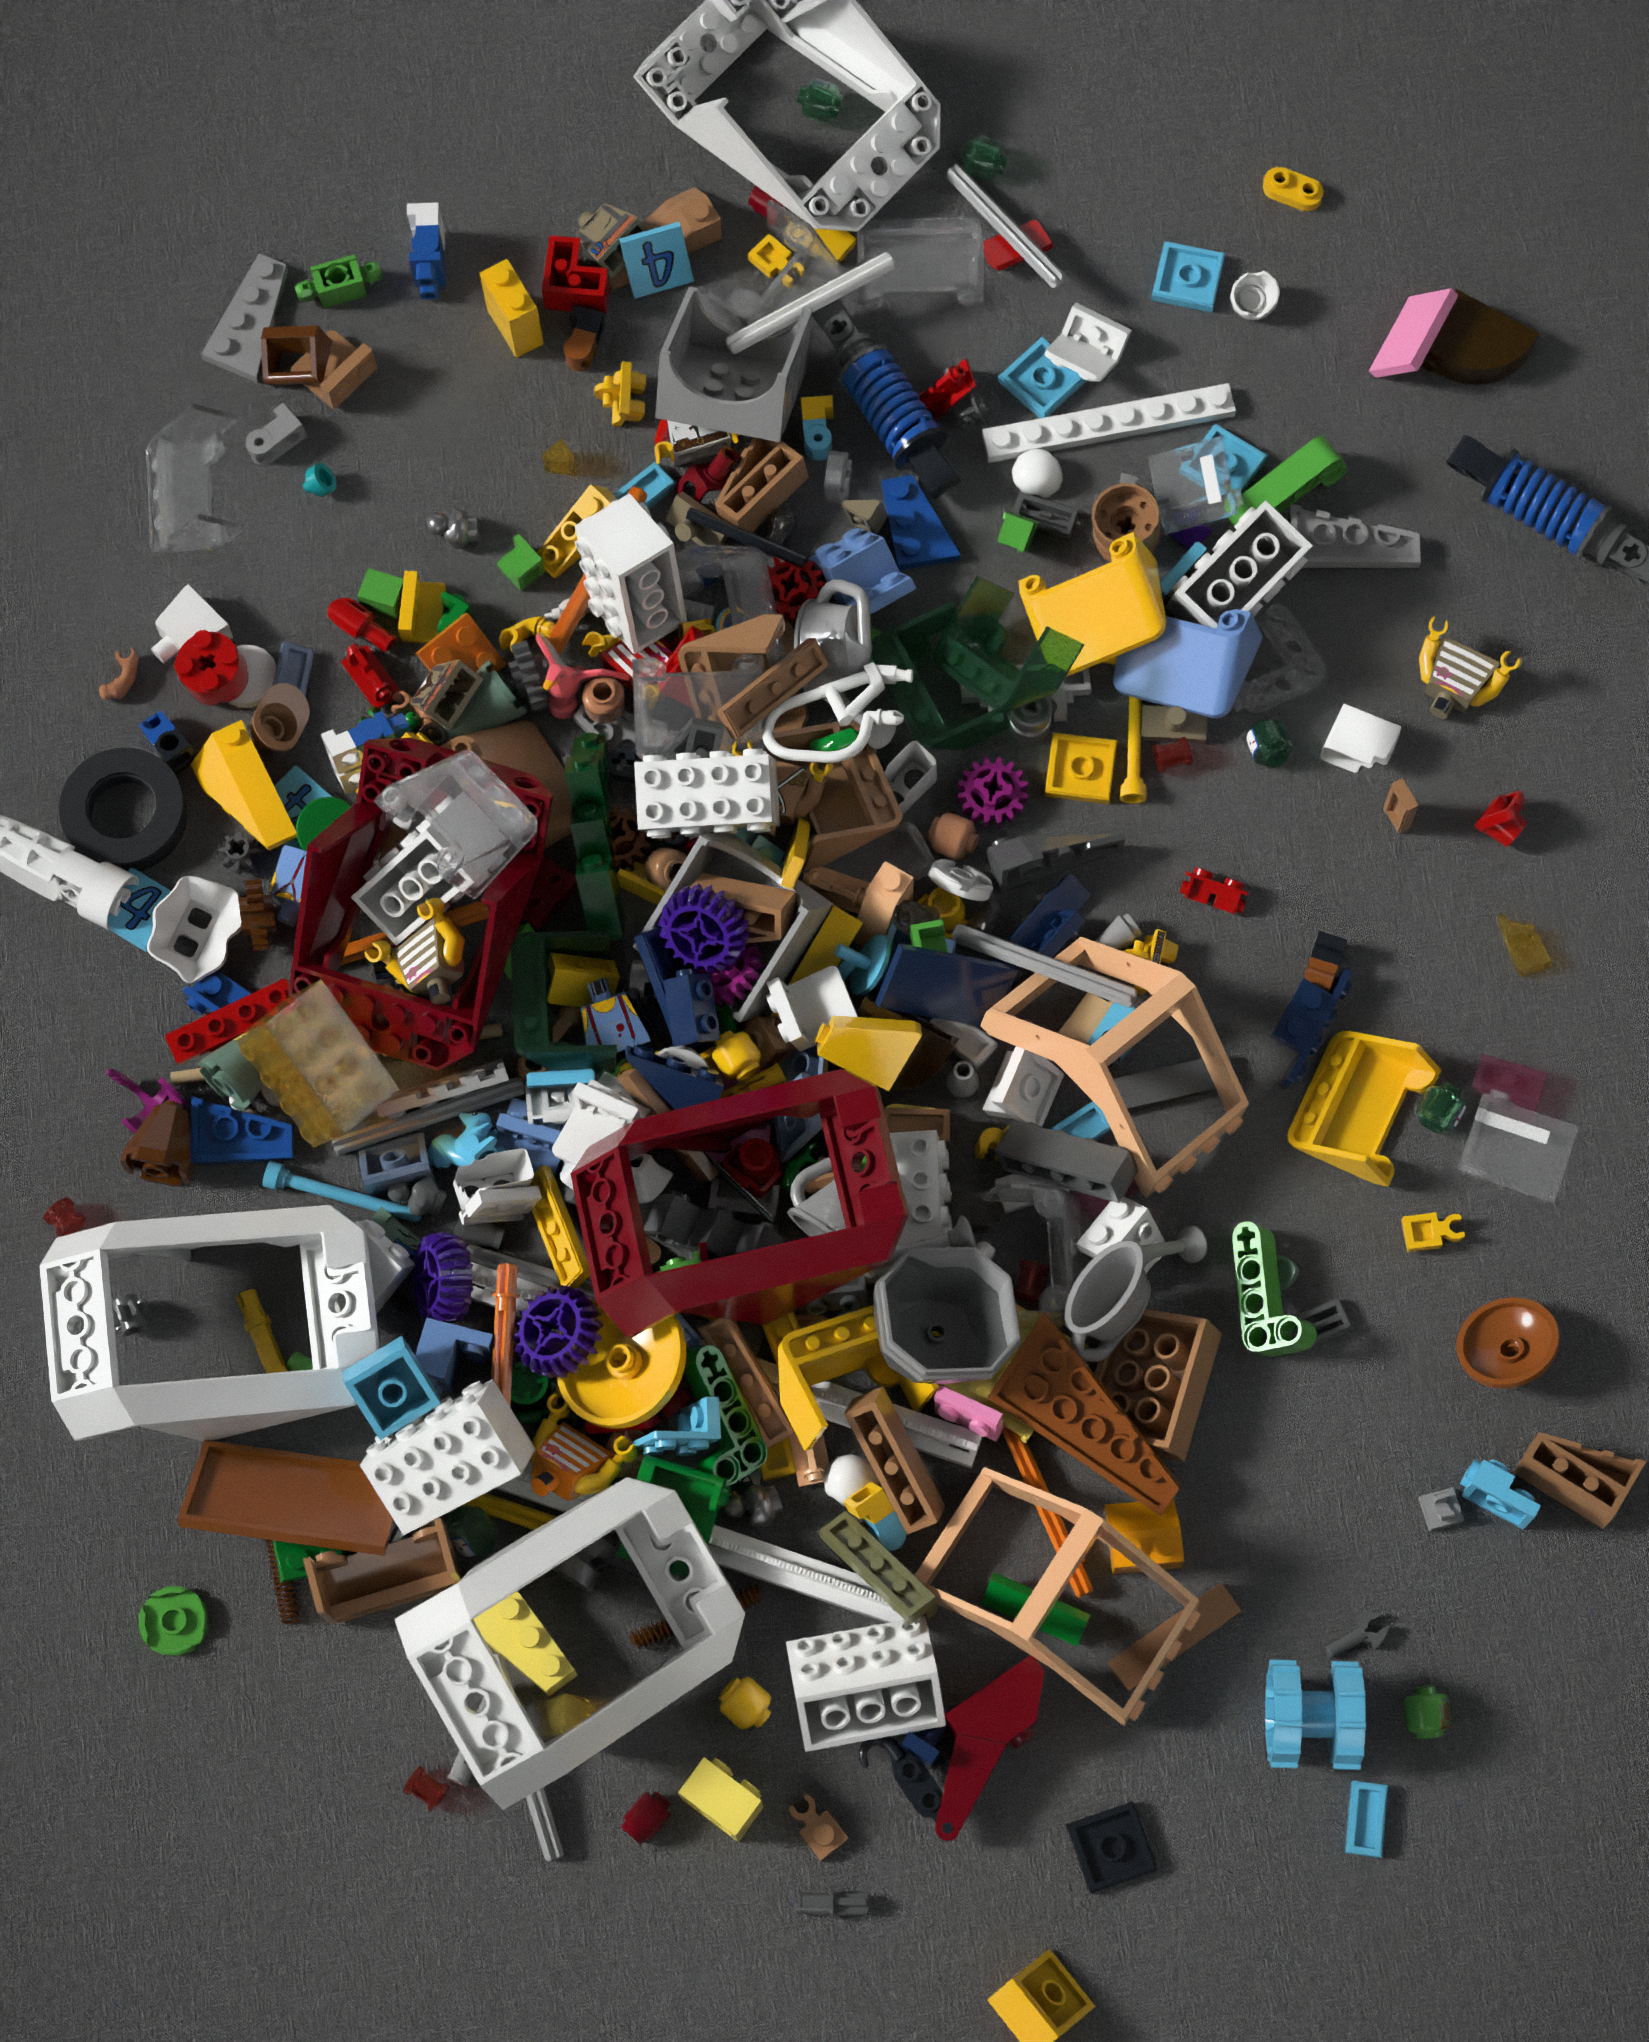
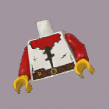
M662 419L659 422L654 439L656 463L660 464V459L670 458L674 467L716 455L723 446L724 448L726 446L731 448L729 432ZM730 433L733 442H739L737 437L739 434Z

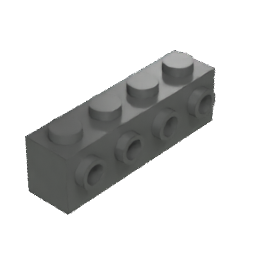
M1013 1120L994 1150L1003 1170L1006 1172L1120 1203L1138 1172L1130 1152L1121 1146H1109L1098 1143L1092 1138L1083 1139L1069 1135L1062 1130L1046 1129L1033 1122L1024 1123Z

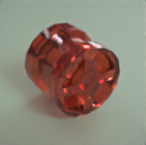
M69 1197L54 1203L43 1216L48 1225H53L56 1228L55 1233L58 1237L78 1232L87 1221L82 1212H77L74 1209L75 1204Z

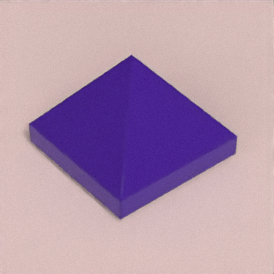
M1188 511L1168 532V535L1189 550L1195 542L1198 543L1199 541L1202 544L1213 532V529Z

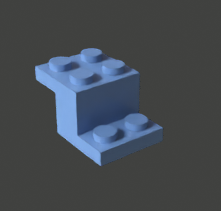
M855 528L846 532L842 540L835 544L829 543L819 547L815 551L816 554L808 558L809 562L812 560L815 564L814 571L821 570L827 582L833 579H842L862 587L869 597L870 615L916 589L912 578L899 572L885 539L864 529ZM840 592L833 594L837 604L857 606L854 597Z
M426 1318L415 1356L438 1391V1394L441 1395L442 1391L452 1393L463 1354L467 1355V1360L478 1364H486L487 1360L492 1361L494 1336L493 1334Z

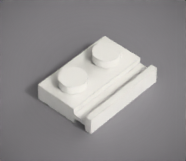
M525 1082L528 1124H533V1119L543 1118V1123L565 1124L575 1108L572 1096L574 1086L528 1089L527 1082Z
M538 1186L486 1190L488 1187H483L475 1192V1195L465 1205L466 1210L460 1211L459 1216L462 1225L523 1220V1214L529 1213L542 1196Z

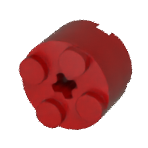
M197 631L193 637L182 645L174 663V668L180 681L192 696L199 702L209 706H216L218 703L223 702L229 703L237 699L245 690L249 679L247 662L232 640L217 632Z

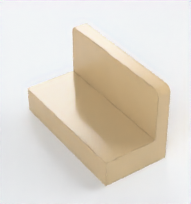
M1087 992L1058 1034L1089 1045L1090 1037L1114 1002H1107L1101 997Z

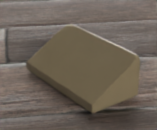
M844 500L842 503L851 524L878 535L888 519V514L880 500Z

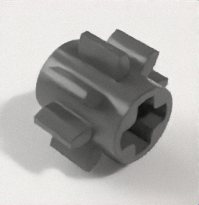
M239 831L238 836L231 838L226 835L225 839L227 842L225 847L218 848L221 856L226 857L222 861L224 867L228 869L234 866L239 875H241L242 870L248 868L254 870L255 858H261L262 856L260 851L254 848L258 844L254 836L246 840L242 831ZM240 850L243 854L239 855L236 852Z
M128 1294L112 1302L115 1332L122 1330L124 1336H132L144 1331L148 1327L146 1320L152 1318V1314L145 1298L138 1301L136 1294Z

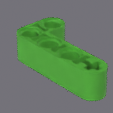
M1324 435L1317 436L1235 499L1226 508L1224 514L1235 526L1250 507L1253 506L1257 509L1265 500L1281 514L1290 507V504H1294L1321 482L1325 487H1328L1339 481L1346 474L1348 468Z
M1250 1221L1240 1223L1234 1229L1232 1241L1244 1345L1247 1349L1268 1357L1309 1349L1314 1345L1317 1334L1313 1324L1292 1315L1283 1316L1276 1245L1273 1233L1269 1229ZM1260 1266V1273L1255 1279L1254 1272ZM1263 1299V1308L1258 1312V1304ZM1298 1326L1297 1337L1293 1340L1292 1332ZM1265 1333H1267V1340L1265 1344L1262 1346L1261 1338Z

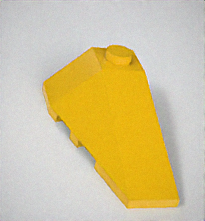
M242 720L212 733L191 763V767L204 793L218 802L225 812L238 820L244 829L268 850L297 838V833Z

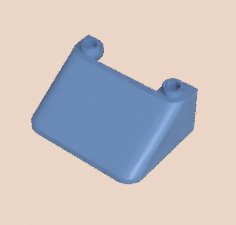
M1240 609L1224 612L1220 616L1216 628L1165 616L1166 629L1158 639L1117 656L1113 684L1120 694L1168 707L1179 706L1187 712L1210 718H1220L1228 714L1232 709L1263 636L1252 613Z

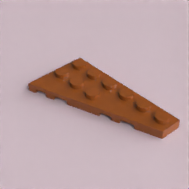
M1044 1311L987 1398L1161 1517L1182 1485L1050 1316Z

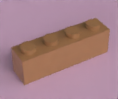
M882 1386L853 1398L844 1415L907 1535L938 1523L945 1504L884 1387Z

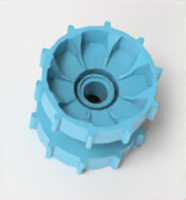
M1269 1660L1268 1672L1266 1673L1265 1737L1267 1761L1270 1762V1768H1298V1760L1301 1755V1738H1327L1330 1755L1329 1761L1333 1764V1769L1361 1770L1365 1744L1366 1693L1364 1690L1363 1668L1359 1667V1662L1332 1661L1330 1674L1328 1675V1691H1302L1300 1666L1296 1665V1660Z

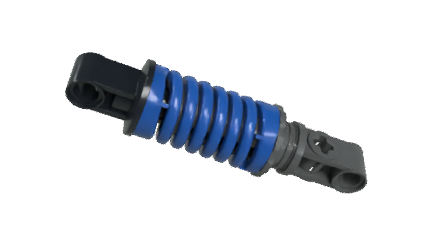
M840 299L813 312L812 317L819 327L823 329L836 349L833 358L837 365L842 367L838 379L840 384L854 398L856 405L860 407L861 413L866 416L867 422L872 426L881 443L885 445L887 452L892 455L895 467L898 470L915 468L920 475V480L934 500L958 485L961 480L939 451L947 440V434L936 421L932 420L930 411L926 410L924 402L920 401L918 393L913 391L912 384L907 382V377L901 373L900 366L893 363L894 359L889 347L880 344L874 345L875 341L869 333H860ZM844 330L846 333L841 336L840 333Z
M1463 435L1446 463L1458 473L1486 487L1481 499L1482 502L1485 504L1489 503L1497 509L1504 507L1503 511L1505 514H1514V519L1519 522L1524 520V524L1528 528L1535 526V532L1538 534L1545 533V537L1550 541L1556 539L1558 546L1565 547L1568 545V551L1577 560L1587 553L1597 558V562L1601 565L1608 561L1649 588V546L1626 533V525L1622 523L1619 525L1609 519L1612 507L1609 505L1605 506L1593 498L1589 499L1586 505H1584L1587 500L1585 493H1579L1577 498L1574 499L1573 497L1577 492L1574 486L1568 487L1564 493L1563 490L1566 487V482L1559 480L1553 486L1556 477L1552 473H1549L1543 480L1545 469L1542 467H1538L1534 474L1530 475L1534 463L1531 460L1522 461V456L1516 449H1513L1505 458H1502L1487 449L1476 439ZM1632 550H1636L1637 559L1633 558L1630 562L1626 561L1625 552L1630 553Z

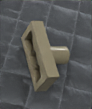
M681 492L677 494L665 521L675 527L677 538L684 542L692 539L714 556L720 553L728 536L687 520L686 515L689 508L692 507L720 520L722 519L686 493Z
M1142 706L1141 740L1206 743V716L1187 712L1179 706Z

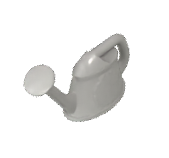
M833 579L821 588L817 599H807L798 612L794 631V649L807 638H816L829 664L826 669L803 686L805 692L864 671L863 666L869 664L873 648L871 643L870 602L866 591L857 584L842 579ZM840 592L854 597L857 606L829 603L834 593ZM841 692L839 694L847 707L851 701L847 699L844 692ZM824 698V699H823L824 701H826L827 703H829V701H828L827 698ZM861 711L853 721L861 725L864 712ZM873 722L868 741L869 746L874 749L886 746L895 734L896 725H876Z
M830 1157L804 1169L795 1177L791 1185L790 1196L794 1207L788 1210L787 1213L809 1237L846 1229L835 1179L807 1200L804 1196V1189L809 1182L832 1171ZM961 1215L956 1226L946 1234L912 1244L897 1245L891 1261L864 1274V1276L873 1279L876 1275L875 1270L891 1266L906 1249L945 1248L948 1246L976 1248L974 1235L967 1218Z
M1187 1226L1180 1230L1176 1241L1142 1246L1129 1240L1119 1241L1101 1251L1088 1263L1072 1286L1065 1306V1322L1067 1327L1073 1332L1070 1343L1085 1362H1099L1107 1358L1122 1337L1140 1320L1151 1295L1150 1282L1146 1278L1144 1270L1150 1261L1179 1253L1180 1257L1189 1263L1199 1262L1204 1258L1208 1244L1202 1230L1195 1226ZM1086 1336L1093 1337L1101 1342L1095 1349L1084 1348Z

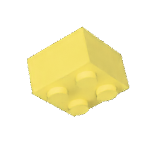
M704 1757L678 1793L684 1802L739 1842L764 1808L762 1800H760L762 1795L756 1787L745 1779L740 1784L732 1779V1770L717 1758L710 1762Z

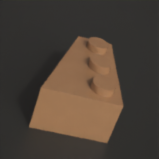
M753 437L748 448H744L741 454L742 459L737 469L730 474L715 502L719 518L753 533L809 478L803 456L781 440L780 442Z
M701 873L690 886L692 888L699 883L705 889L712 885L714 892L717 894L724 890V897L727 900L735 898L733 906L736 909H744L741 918L749 921L748 927L745 929L750 933L746 943L781 940L795 922L796 891ZM687 911L686 913L691 914L692 912H697V911Z
M1539 1432L1528 1446L1513 1473L1604 1529L1615 1517L1646 1461L1637 1458L1635 1460L1615 1456L1614 1452L1603 1450L1601 1452L1582 1447L1581 1443Z

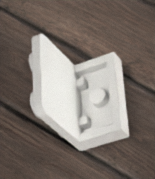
M1075 303L1071 308L1062 333L1047 347L1045 356L1051 359L1053 364L1063 368L1067 367L1079 373L1080 377L1087 381L1100 382L1119 362L1132 330Z
M829 966L788 986L779 977L766 982L770 994L766 995L768 1004L774 1014L779 1013L782 1021L781 1024H778L780 1034L785 1043L790 1042L800 1052L817 1045L814 1039L820 1026L823 1023L828 1025L833 1015L858 1017L841 973L835 966Z
M578 1082L572 1092L575 1108L552 1147L553 1154L557 1158L576 1166L589 1146L632 1121L640 1119L637 1105L623 1097L619 1099L607 1095L603 1088L595 1084L587 1086Z
M1123 1196L1120 1203L1109 1202L1076 1245L1081 1252L1094 1258L1101 1251L1119 1241L1129 1240L1136 1242L1139 1246L1165 1241L1148 1208ZM1161 1257L1153 1259L1145 1266V1274Z

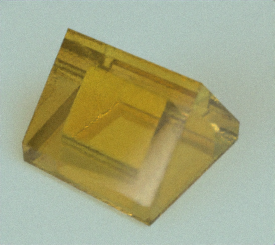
M562 438L543 453L546 473L577 475L575 457Z

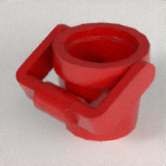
M1516 791L1504 796L1499 794L1476 820L1473 827L1507 848L1528 823L1519 814L1526 803L1522 791Z
M761 1138L747 1140L744 1144L738 1143L723 1159L720 1166L744 1190L756 1198H763L783 1176V1173L779 1171L780 1159L777 1151L772 1145ZM735 1158L737 1169L730 1165Z

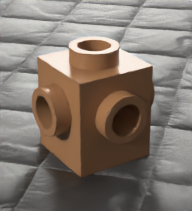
M755 1016L745 1024V1029L742 1031L750 1036L761 1052L760 1069H768L776 1063L780 1065L797 1049L790 1042L785 1043L778 1029V1024H781L782 1021L778 1016Z

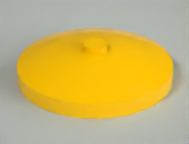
M594 1300V1307L599 1309L601 1313L598 1320L604 1326L597 1331V1334L601 1335L603 1340L594 1343L593 1347H595L597 1353H589L587 1356L589 1365L579 1364V1373L568 1371L566 1378L557 1376L558 1386L567 1405L573 1412L588 1422L609 1429L632 1427L658 1413L668 1403L678 1388L686 1363L684 1332L674 1315L632 1338L626 1337L596 1300Z

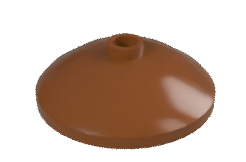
M1502 1298L1481 1306L1466 1319L1457 1337V1356L1464 1371L1476 1382L1492 1388L1518 1387L1535 1380L1551 1366L1559 1351L1560 1332L1553 1315L1541 1304L1526 1298Z

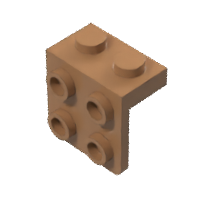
M330 330L326 335L332 340L323 382L303 385L335 410L377 369L373 350L364 342L356 348L339 333ZM305 353L291 367V372L311 371L310 353Z

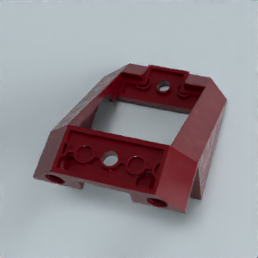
M414 738L368 739L365 741L356 803L307 846L288 994L314 1032L436 1071L476 1050L544 854L553 795L534 774ZM459 781H464L472 789V795L466 796L502 834L512 836L507 861L482 896L481 902L490 906L488 922L469 975L454 994L452 1007L443 1004L435 1005L430 1000L338 972L361 910L351 896L367 882L363 876L378 863L399 803L436 813L435 810L449 797L455 802L463 794L459 789L458 783ZM376 1014L385 1015L390 1026L381 1025L376 1018Z
M844 1069L636 1119L589 1146L570 1173L595 1300L626 1337L630 1338L680 1312L767 1325L891 1261L909 1216L879 1087ZM818 1113L820 1114L846 1229L653 1273L630 1161L653 1148L727 1153L731 1150L730 1141L775 1116L811 1118ZM864 1156H866L867 1165L861 1171L860 1164L863 1162ZM614 1218V1226L610 1232L609 1225L612 1223Z

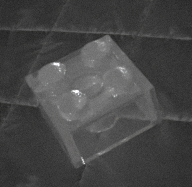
M831 450L828 452L824 482L825 504L842 506L843 501L849 499V483L852 479V460H849V452Z

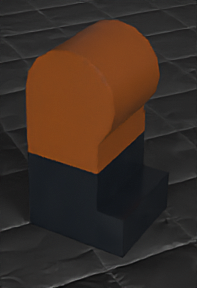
M573 304L570 320L574 331L572 336L564 343V354L567 366L574 371L581 372L588 369L593 362L605 328V320L602 311Z
M1319 931L1304 975L1305 979L1329 993L1348 940Z

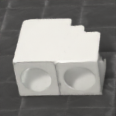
M1343 704L1322 748L1320 758L1354 773L1358 772L1360 766L1371 768L1375 762L1387 765L1399 739L1401 726Z
M917 741L910 742L887 766L884 772L892 791L900 793L904 798V801L899 804L902 815L937 781L936 759ZM912 769L921 770L925 775L911 790L908 789L904 784L905 774Z
M522 1148L488 1154L485 1159L475 1160L470 1165L458 1167L453 1186L461 1210H466L465 1205L471 1199L467 1197L465 1190L462 1192L464 1187L476 1186L479 1189L488 1187L486 1190L529 1187L534 1171L527 1150ZM498 1180H506L510 1182L507 1184L493 1186V1184Z

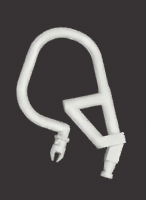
M872 662L864 665V671L792 696L765 717L762 725L763 742L771 753L786 760L837 763L848 760L857 755L868 743L873 722L876 725L897 726L904 722V715L899 711H882V709L864 712L857 739L848 747L838 751L798 750L783 747L773 736L776 720L790 709L827 698L839 724L846 726L885 689L884 684H896L898 681L912 683L913 670L897 669V666L875 665ZM868 683L869 686L846 707L839 693Z

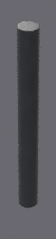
M690 507L687 512V520L803 568L807 561V556L702 511Z

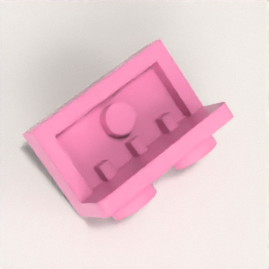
M942 1385L938 1388L934 1396L935 1414L949 1422H954L970 1429L979 1436L987 1437L997 1442L1005 1427L1003 1426V1413Z

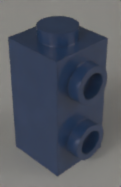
M684 969L676 971L675 978L663 980L673 1047L699 1046L721 1040L711 975L696 974L695 969Z

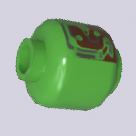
M1435 1686L1415 1687V1694L1407 1696L1403 1703L1407 1730L1411 1733H1416L1417 1739L1443 1737L1444 1731L1448 1730L1452 1724L1449 1697L1444 1693L1436 1692Z

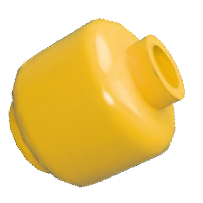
M729 1030L720 1035L721 1040L715 1041L717 1046L712 1052V1059L726 1079H737L738 1082H742L760 1069L761 1052L747 1033L738 1032L733 1034Z
M751 1677L733 1678L718 1697L721 1700V1713L741 1730L748 1729L752 1725L759 1728L771 1714V1711L768 1709L771 1702L770 1694Z

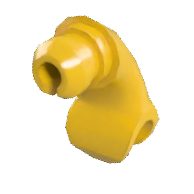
M545 616L525 619L501 631L499 636L500 647L503 650L510 647L513 653L511 645L522 642L530 636H536L539 632H542L549 638L556 624L548 621Z

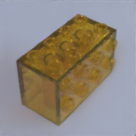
M322 979L287 997L235 1038V1041L240 1046L242 1055L251 1061L259 1072L261 1081L272 1090L280 1101L282 1110L293 1119L303 1139L310 1143L313 1148L345 1135L400 1090Z

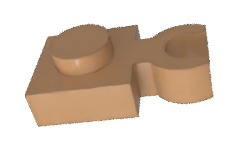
M805 1794L803 1798L809 1805L808 1811L800 1814L791 1805L789 1812L795 1820L805 1823L806 1826L799 1831V1834L821 1862L848 1841L849 1838L827 1810L818 1816L815 1812L816 1804L814 1799L810 1795Z

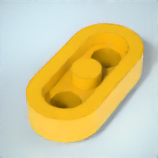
M1274 167L1267 171L1264 176L1263 191L1270 199L1301 211H1313L1322 202L1323 187L1313 178L1284 167ZM1275 179H1282L1284 182L1278 183ZM1308 189L1313 193L1307 194L1303 190Z

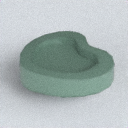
M1277 1255L1281 1292L1288 1289L1295 1282L1299 1270L1292 1260L1285 1256Z

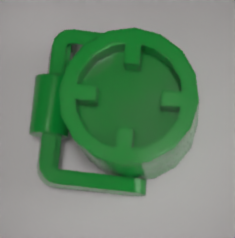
M522 1361L515 1363L512 1367L511 1403L515 1408L521 1410L514 1413L521 1425L542 1422L543 1418L548 1419L550 1411L547 1409L541 1410V1408L546 1404L556 1387V1380L549 1381V1378L534 1373Z

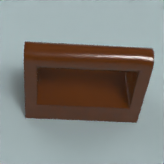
M318 325L263 327L261 352L263 381L265 385L322 383L332 340ZM310 353L311 371L277 372L281 354Z

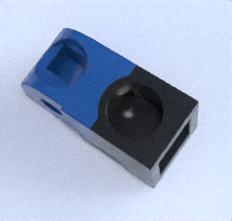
M160 710L138 725L154 750L172 769L175 775L191 765L196 757L193 748Z

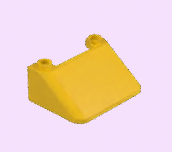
M1135 532L1124 535L1111 543L1109 551L1112 562L1048 589L1046 582L1038 575H1031L1018 581L1020 595L1047 669L1054 677L1065 678L1155 641L1164 633L1166 617L1157 561Z
M1341 1031L1330 1040L1288 1130V1141L1297 1150L1371 1183L1389 1187L1395 1173V1168L1387 1157L1379 1155L1408 1090L1420 1094L1427 1093L1436 1083L1441 1069L1423 1048L1416 1043L1353 1031Z

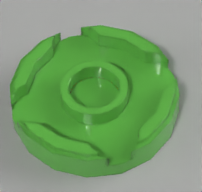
M168 1586L157 1590L149 1597L150 1599L146 1601L145 1605L142 1606L138 1622L142 1640L153 1651L163 1656L180 1657L194 1651L203 1642L209 1630V1613L206 1604L195 1592L187 1588Z

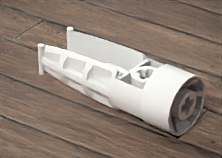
M0 815V872L52 901L60 899L76 907L81 917L107 930H111L108 926L109 913L114 916L118 915L121 911V908H119L120 902L125 904L131 896V891L124 886L132 884L138 886V877L110 862H102L100 864L73 851L75 847L65 841Z

